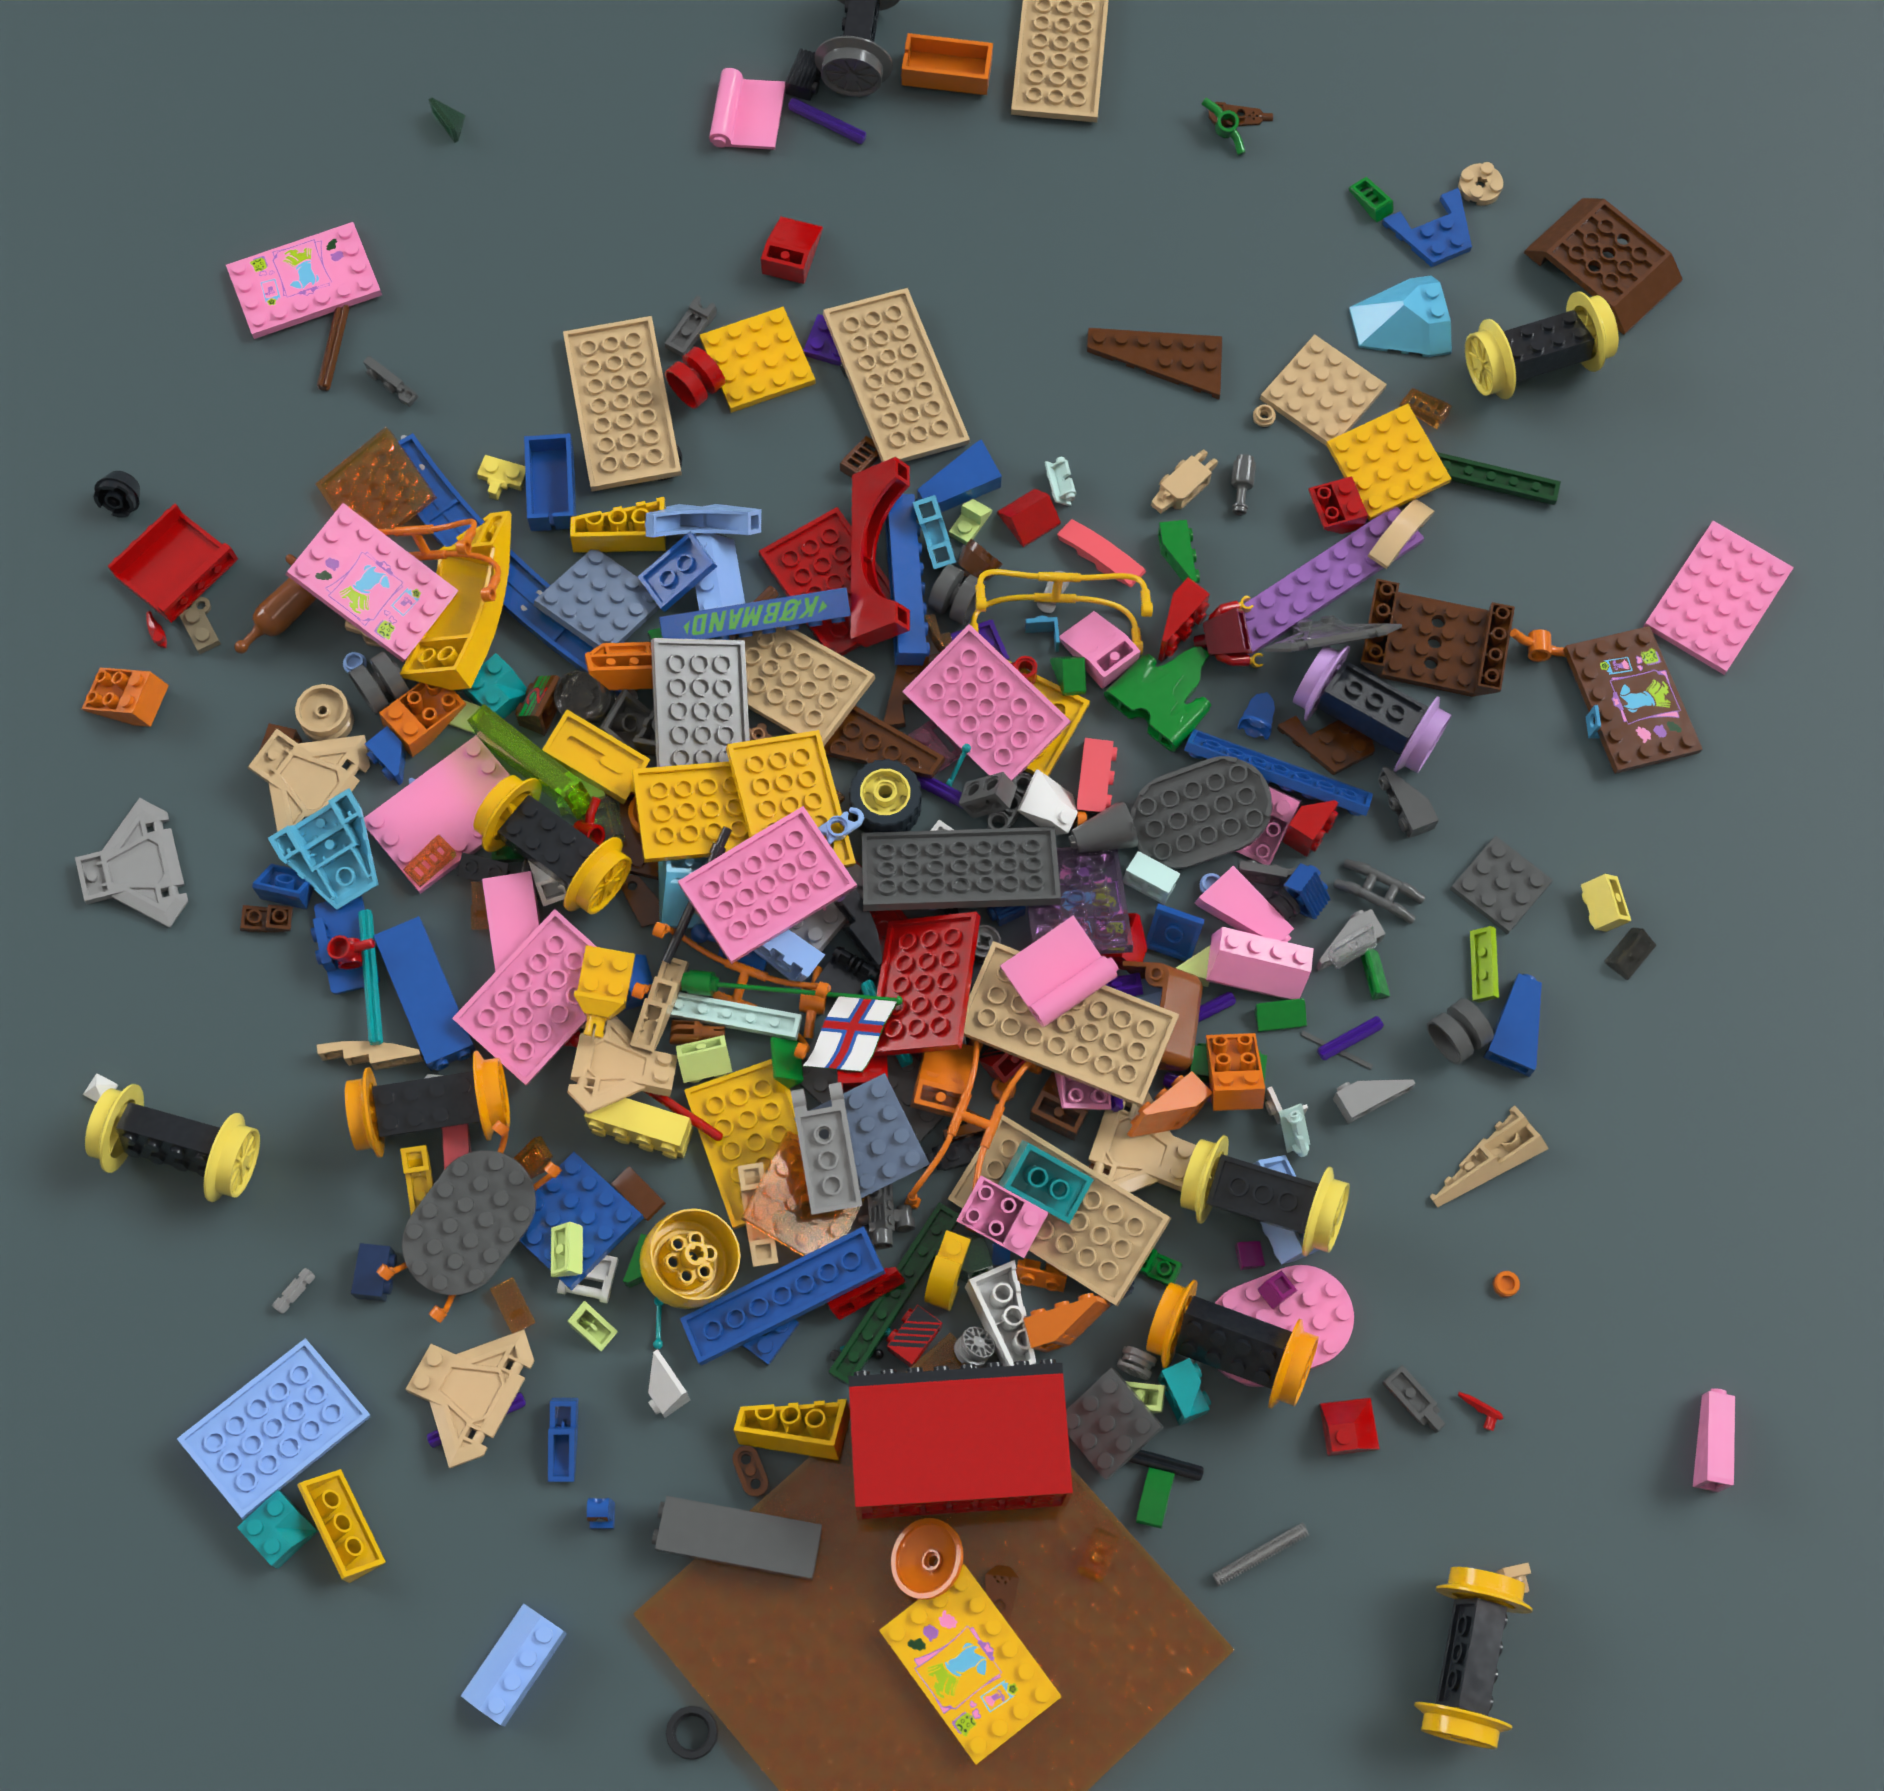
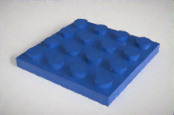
M575 1152L559 1166L562 1171L556 1179L553 1177L535 1191L537 1201L535 1215L530 1227L519 1241L551 1271V1228L567 1222L581 1225L583 1227L582 1274L557 1277L571 1291L644 1219L643 1215Z

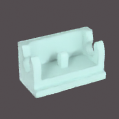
M1138 851L1126 869L1122 883L1165 905L1176 886L1175 883L1180 873Z

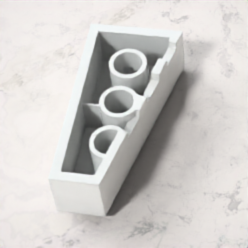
M1015 1260L969 1279L965 1289L985 1331L994 1340L995 1352L999 1361L1003 1363V1366H1014L1013 1362L1029 1361L1030 1365L1036 1364L1034 1349L1030 1346L1023 1319L1026 1318V1311L1020 1293L1021 1288L1016 1274Z

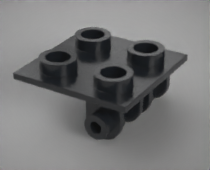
M839 946L834 950L832 958L815 983L821 981L830 984V992L864 995L861 990V984L867 980H872L874 983L880 974V970L876 966H870L869 963L857 957L856 954L853 955L845 950L844 947Z

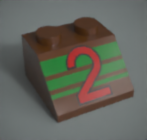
M537 676L534 683L529 684L526 698L523 703L518 705L515 712L519 726L541 735H546L565 698L559 676Z

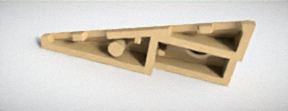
M1516 1106L1509 1110L1510 1115L1503 1123L1499 1121L1495 1125L1496 1131L1487 1140L1483 1138L1459 1164L1460 1170L1452 1178L1449 1176L1444 1181L1445 1186L1437 1195L1432 1194L1430 1196L1437 1207L1549 1149L1541 1135L1531 1126Z

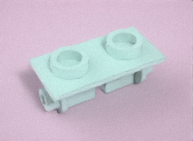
M1058 457L1055 463L1045 461L1047 477L1050 481L1052 496L1055 502L1072 506L1071 501L1075 499L1077 493L1072 478L1065 480L1066 477L1071 475L1068 461L1064 457Z
M1300 1103L1278 1113L1287 1153L1294 1151L1298 1156L1304 1157L1308 1154L1310 1140L1303 1106Z

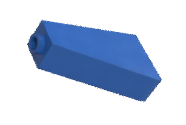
M977 441L918 488L915 501L936 495L942 513L1000 488L1002 476L983 441Z
M1518 973L1514 979L1493 1031L1494 1038L1489 1042L1483 1057L1528 1077L1531 1076L1537 1066L1542 983L1536 981L1535 977L1529 974Z

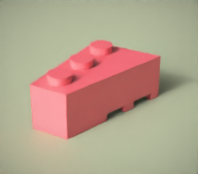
M1084 739L1077 811L1100 813L1111 806L1112 795L1107 793L1108 785H1113L1115 771H1110L1111 761L1116 762L1117 747H1113L1114 741Z

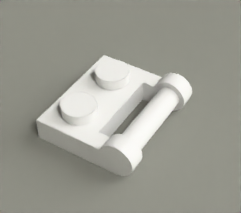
M607 1255L584 1278L603 1282L602 1289L578 1284L571 1291L559 1280L557 1293L565 1295L567 1292L600 1299V1302L608 1303L619 1261L618 1257Z

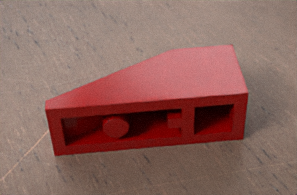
M896 1267L884 1268L885 1274L828 1302L831 1311L840 1321L906 1281Z

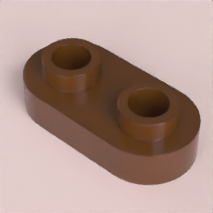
M748 1445L737 1448L733 1454V1464L742 1487L750 1497H761L767 1492L769 1481L759 1455L753 1447ZM743 1456H750L751 1462L745 1465L741 1462ZM753 1480L761 1482L759 1488L753 1489L751 1487Z

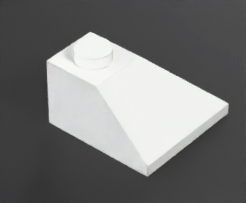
M1039 769L1035 771L1017 809L1019 813L1039 827H1055V835L1068 834L1078 813L1073 794Z
M657 1349L653 1352L648 1391L652 1400L648 1403L656 1415L661 1412L664 1418H666L689 1402L690 1398Z

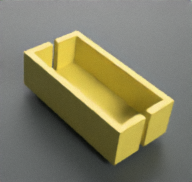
M628 1098L619 1100L590 1114L585 1112L584 1115L588 1127L592 1130L593 1134L600 1137H605L607 1134L615 1137L616 1141L623 1144L633 1142L639 1144V1148L649 1152H653V1149L662 1151V1155L671 1159H676L677 1156L684 1158L694 1131L689 1117Z

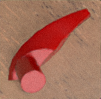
M148 611L146 613V621L149 634L158 646L166 648L165 632L161 625L155 621L151 611Z
M1462 1392L1458 1393L1460 1398L1473 1406L1478 1412L1487 1415L1483 1428L1494 1431L1497 1419L1502 1420L1503 1415L1498 1410L1471 1395Z

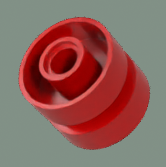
M693 347L682 357L683 363L677 361L665 371V378L671 389L687 406L693 409L698 408L708 399V393L714 394L726 383L719 366L699 347Z

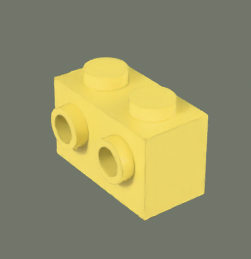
M1604 874L1581 884L1582 898L1590 913L1589 921L1595 930L1607 932L1631 922L1617 876Z

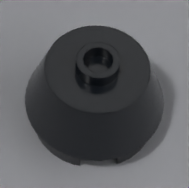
M112 471L96 482L93 498L99 508L103 506L112 512V516L120 518L128 517L131 512L138 509L140 504V485L132 475L123 471Z

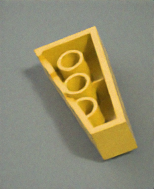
M656 498V501L645 503V501L637 502L636 506L622 508V506L614 507L612 511L605 513L597 511L571 517L570 538L573 552H589L591 549L601 552L666 551V536L646 537L645 528L646 513L666 509L665 498Z
M838 1399L837 1402L825 1403V1400L814 1401V1404L799 1405L798 1402L788 1403V1406L777 1407L774 1404L740 1407L734 1426V1433L740 1445L839 1460L850 1421V1407L847 1399Z

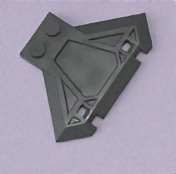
M1334 615L1323 616L1320 621L1314 622L1311 619L1298 621L1297 625L1292 626L1291 636L1263 648L1264 652H1297L1381 637L1401 628L1402 624H1346L1340 619L1335 618Z

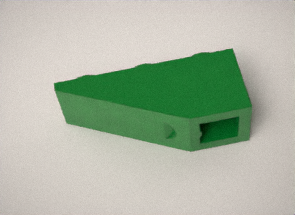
M1187 520L1159 522L1158 540L1162 556L1183 582L1189 577L1195 583H1200L1199 569H1195L1194 562L1197 561L1196 550L1191 548L1193 531L1192 528H1188Z

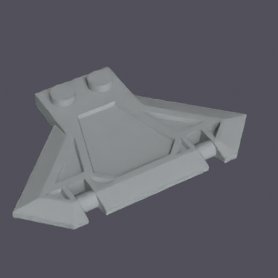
M139 798L102 851L75 857L86 905L114 898L171 928L189 901L187 893L179 894L178 887L185 884L172 829L163 828V823L170 821L168 812ZM153 826L154 831L148 833L147 827ZM168 891L169 896L163 897L162 892Z

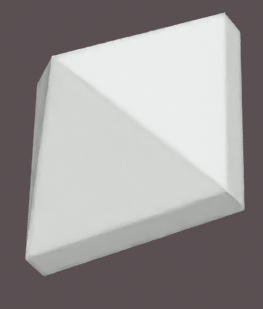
M96 1073L83 1095L97 1102L106 1090L110 1088L116 1089L118 1084Z

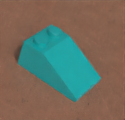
M1022 1140L998 1185L1070 1224L1094 1179Z

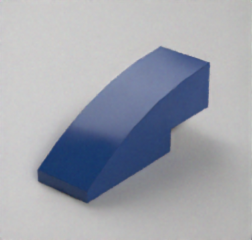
M552 1398L550 1400L548 1482L575 1481L579 1398Z

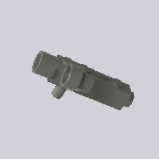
M892 1183L867 1195L869 1214L859 1216L858 1222L861 1226L869 1224V1232L872 1233V1244L875 1249L891 1248L893 1246L892 1232L895 1230L898 1232L915 1230V1218L912 1217V1207L910 1205H899L894 1209Z

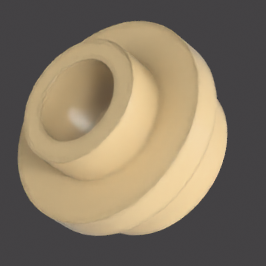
M1260 405L1253 412L1254 422L1261 427H1268L1275 421V411L1269 405Z

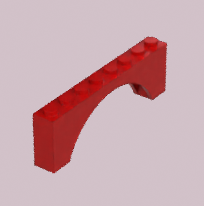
M897 457L852 475L850 634L852 640L864 647L910 631V610L896 601L889 600L885 596L879 585L875 567L877 542L885 519L899 497L910 487V466Z

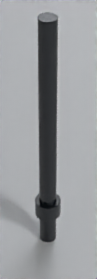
M723 826L716 843H713L709 850L711 854L707 863L725 853L726 848L724 847L732 832L731 829ZM688 901L662 958V961L671 964L695 912L690 901Z

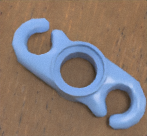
M853 807L849 809L850 813H855L858 816V820L855 822L848 819V812H843L841 816H833L818 828L826 836L827 842L832 844L834 840H842L859 828L864 820L861 810ZM833 823H840L844 826V831L839 834L834 833L830 826Z

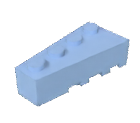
M789 929L754 950L756 954L766 960L786 978L800 982L809 977L825 956V954Z

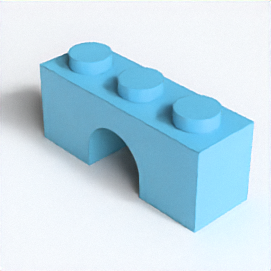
M936 495L913 502L933 568L937 569L956 563L957 561Z

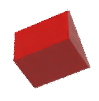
M1037 489L1031 490L997 511L999 517L1022 547L1061 525L1049 494Z

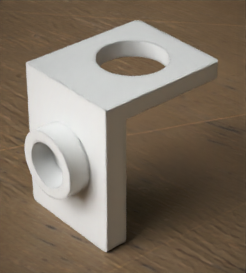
M1271 1086L1265 1091L1267 1100L1265 1106L1268 1113L1274 1115L1277 1124H1280L1278 1112L1282 1111V1107ZM1307 1104L1303 1105L1304 1114L1308 1109Z

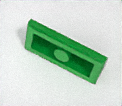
M1365 947L1360 957L1373 1000L1388 998L1390 993L1379 953L1370 947Z
M1304 998L1258 1003L1254 1008L1258 1032L1307 1027Z
M772 1037L770 1042L773 1077L790 1089L803 1082L802 1059L794 1057V1052L799 1042Z

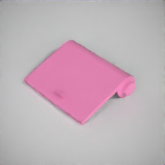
M734 68L723 69L721 71L710 130V142L719 148L738 147L775 150L785 95V82L743 79L741 72Z
M1074 915L1000 965L1002 971L1042 1027L1047 1026L1118 976L1116 971L1119 970L1111 957L1107 959L1105 956L1100 955Z

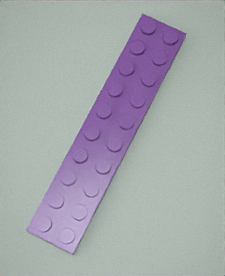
M1397 507L1377 516L1246 602L1244 605L1247 607L1254 605L1251 611L1245 613L1252 654L1248 655L1252 656L1291 630L1292 626L1298 624V621L1308 619L1382 570L1384 567L1370 559L1368 554L1402 511ZM1418 530L1401 549L1395 560L1423 543L1424 537Z

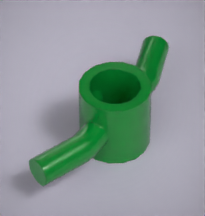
M1206 97L1201 105L1213 112L1217 117L1216 133L1222 138H1232L1238 156L1245 154L1242 138L1236 130L1239 124L1238 115L1231 110L1223 111L1217 104ZM1221 121H1230L1232 123V127L1224 128L1221 124Z

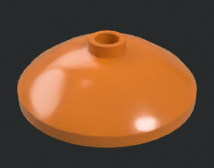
M935 1518L920 1519L907 1526L897 1538L891 1555V1570L896 1584L907 1595L921 1600L934 1599L947 1592L957 1580L963 1565V1546L959 1535L948 1523ZM938 1558V1562L934 1566V1561Z

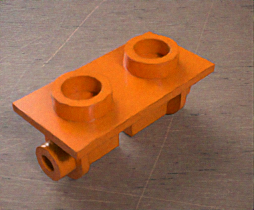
M1027 1258L1018 1260L1016 1274L1019 1283L1026 1286L1032 1285L1046 1288L1049 1291L1064 1292L1067 1274L1049 1263H1046L1044 1271L1040 1270V1261Z

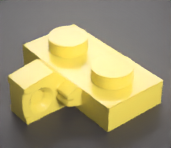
M488 455L484 456L477 473L478 479L485 480L490 485L488 489L489 498L499 500L502 490H507L508 487L521 491L526 481L525 466Z

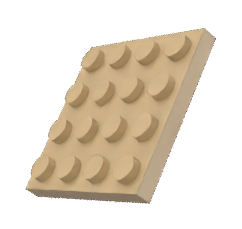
M1314 334L1261 394L1260 400L1326 446L1327 441L1348 432L1386 389L1387 384Z

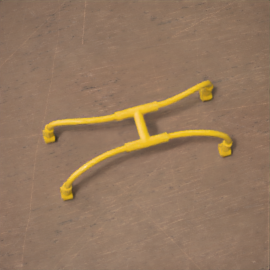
M990 569L982 572L978 577L975 586L976 610L972 614L970 625L979 633L978 615L981 612H986L987 607L1002 602L1034 600V602L1096 603L1117 609L1128 617L1132 624V642L1141 651L1140 655H1142L1143 641H1141L1140 628L1135 617L1128 609L1118 603L1101 598L1061 594L1063 582L1110 579L1133 580L1139 583L1142 588L1140 591L1142 617H1152L1153 604L1150 599V590L1147 588L1145 581L1133 574L1081 575V573H1026ZM1003 575L1054 583L1052 593L1009 595L987 601L983 581L987 576Z

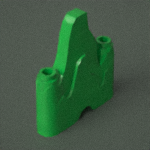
M1193 647L1172 661L1155 667L1157 661L1152 655H1142L1104 692V697L1127 718L1145 719L1148 723L1147 733L1166 749L1175 752L1210 711L1211 703L1205 697L1196 698L1191 703L1185 704L1196 691L1200 682L1201 669L1208 661L1210 655L1202 647Z

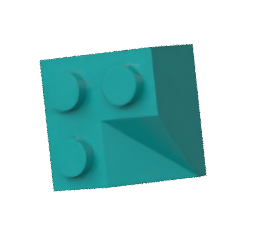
M495 653L481 666L470 689H463V691L474 704L482 707L484 714L497 726L520 703L524 702L527 687L514 670Z
M1190 1358L1162 1370L1157 1379L1160 1385L1166 1386L1165 1397L1179 1426L1207 1414L1210 1410L1209 1405H1211L1206 1391L1201 1392L1199 1388L1201 1384L1200 1378L1202 1377L1201 1370L1196 1362L1192 1363Z
M276 1490L237 1527L265 1560L277 1569L318 1532L287 1495L280 1490Z

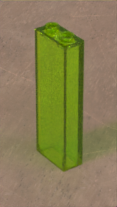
M483 704L467 720L478 738L487 748L526 779L537 778L541 782L542 792L573 817L579 820L586 814L591 796L581 780L488 706Z

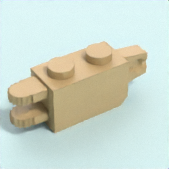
M1204 449L1195 457L1191 455L1186 461H1180L1175 471L1171 475H1165L1160 481V490L1152 500L1151 506L1160 514L1170 507L1183 509L1210 483L1212 470L1217 466L1218 461L1214 458L1204 466L1201 462L1205 460L1208 454Z

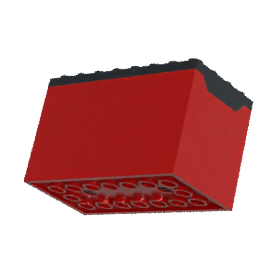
M1056 1359L1040 1360V1364L1031 1365L1029 1361L1013 1362L1014 1366H1003L1001 1362L988 1363L987 1367L976 1368V1364H964L960 1366V1369L950 1370V1366H936L934 1371H923L921 1367L908 1368L905 1373H896V1369H884L880 1371V1374L870 1375V1371H856L854 1376H848L857 1520L1067 1506L1073 1494L1062 1363H1056Z

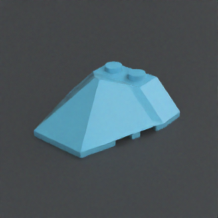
M1432 276L1410 278L1349 308L1359 348L1387 351L1388 349L1398 350L1402 354H1408L1409 352L1420 353L1424 357L1448 355L1452 352L1449 312L1441 283Z
M350 788L328 800V805L296 825L286 826L268 837L279 859L295 870L299 877L310 882V885L315 888L314 890L337 910L379 885L363 812Z

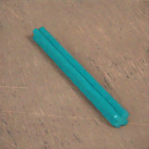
M369 909L360 910L358 913L360 940L372 938L375 941L372 911ZM374 947L361 951L368 1040L372 1046L383 1043L376 949Z

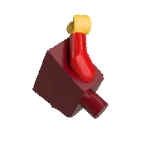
M1244 596L1240 602L1232 601L1220 604L1209 615L1208 620L1203 623L1204 634L1194 636L1195 647H1207L1209 655L1215 656L1218 661L1231 666H1249V664L1254 668L1263 666V664H1256L1254 661L1255 657H1262L1263 654L1256 653L1251 657L1248 655L1252 654L1245 613L1251 611L1254 605L1247 607L1243 602L1249 601L1251 598Z

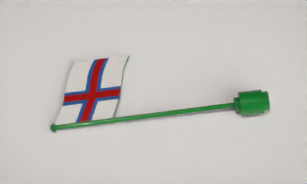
M690 970L683 973L681 981L682 991L692 995L713 996L719 987L816 996V991L719 982V977H716L715 972ZM828 992L826 997H836L838 999L824 1021L813 1052L803 1066L863 1072L874 1055L884 1025L896 1005L902 1004L903 999L901 996L892 998Z

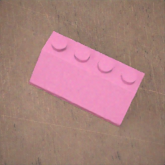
M1221 927L1211 936L1206 981L1285 1000L1300 999L1311 973L1313 948Z

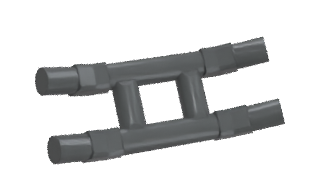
M1350 859L1345 860L1344 868L1367 876L1362 887L1350 881L1346 882L1336 879L1334 888L1354 896H1359L1390 911V913L1398 918H1402L1407 923H1413L1415 916L1400 904L1393 903L1399 891L1421 904L1425 899L1422 893L1417 891L1412 885L1399 881L1372 868L1366 863ZM1376 880L1390 886L1384 898L1371 892Z

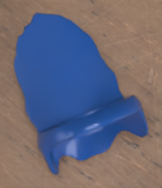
M1268 692L1257 694L1250 699L1247 709L1239 719L1237 728H1243L1246 734L1253 738L1264 736L1265 740H1268L1272 732L1271 724L1273 722L1275 706L1274 700Z

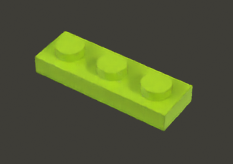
M1488 926L1470 931L1473 1001L1479 1003L1499 998L1496 928Z

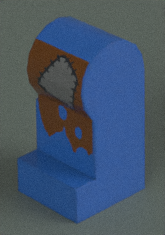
M588 1498L587 1521L590 1522V1529H614L615 1502L611 1498Z

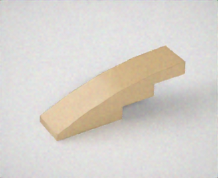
M674 957L671 964L662 961L658 976L654 977L648 998L644 1000L630 1046L650 1052L655 1051L680 992L683 973L687 971L689 966L687 961Z
M341 1041L317 1045L318 1055L323 1061L344 1057L349 1066L370 1062L374 1070L424 1061L419 1049L392 1043L372 1046L369 1041Z

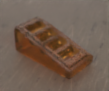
M1414 388L1409 391L1400 403V407L1409 404L1416 417L1435 429L1440 427L1452 408L1450 404ZM1413 397L1417 398L1414 404L1409 403ZM1420 402H1423L1424 405L1421 408L1418 407ZM1428 406L1431 407L1430 411L1426 410Z
M438 834L403 870L421 887L457 855L455 850ZM439 847L445 852L443 855L437 851ZM431 854L438 859L436 862L429 857ZM424 860L431 866L429 869L422 864ZM416 867L424 873L422 877L414 870Z

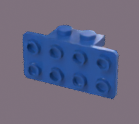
M362 896L338 910L328 901L314 906L316 918L313 919L314 928H311V935L313 941L317 942L319 950L315 951L318 964H322L327 971L330 989L334 995L364 988L363 966L356 969H340L338 961L330 957L327 952L328 943L335 936L343 935L347 938L360 939L358 913L360 910H365ZM377 967L378 984H379V982H380V977H379V972H378V967Z

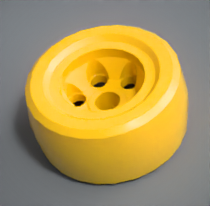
M701 1209L679 1210L667 1215L656 1223L646 1236L640 1253L641 1274L651 1293L663 1303L682 1309L698 1308L714 1302L734 1282L740 1265L739 1243L733 1230L718 1215ZM673 1241H681L682 1247L680 1249L675 1248ZM689 1252L696 1254L697 1259L695 1261L691 1259L693 1255L690 1256ZM669 1258L676 1259V1267L669 1265ZM702 1267L707 1269V1276L701 1275L700 1269ZM683 1272L690 1274L689 1281H685L682 1278Z

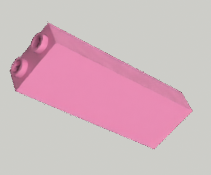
M531 871L482 879L495 972L541 924L535 882Z

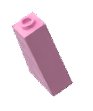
M1234 866L1223 874L1195 902L1201 909L1239 931L1288 942L1291 939L1289 934L1294 928Z
M1711 1389V1391L1702 1395L1693 1487L1720 1492L1734 1485L1735 1396L1727 1395L1726 1390Z

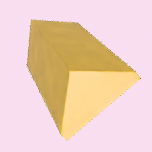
M341 1469L297 1484L342 1580L351 1583L386 1563Z

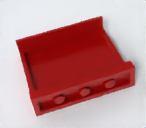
M175 503L152 525L148 526L146 531L136 540L131 542L119 556L115 557L108 565V568L117 580L172 623L223 575L238 558L228 544H221L183 514Z

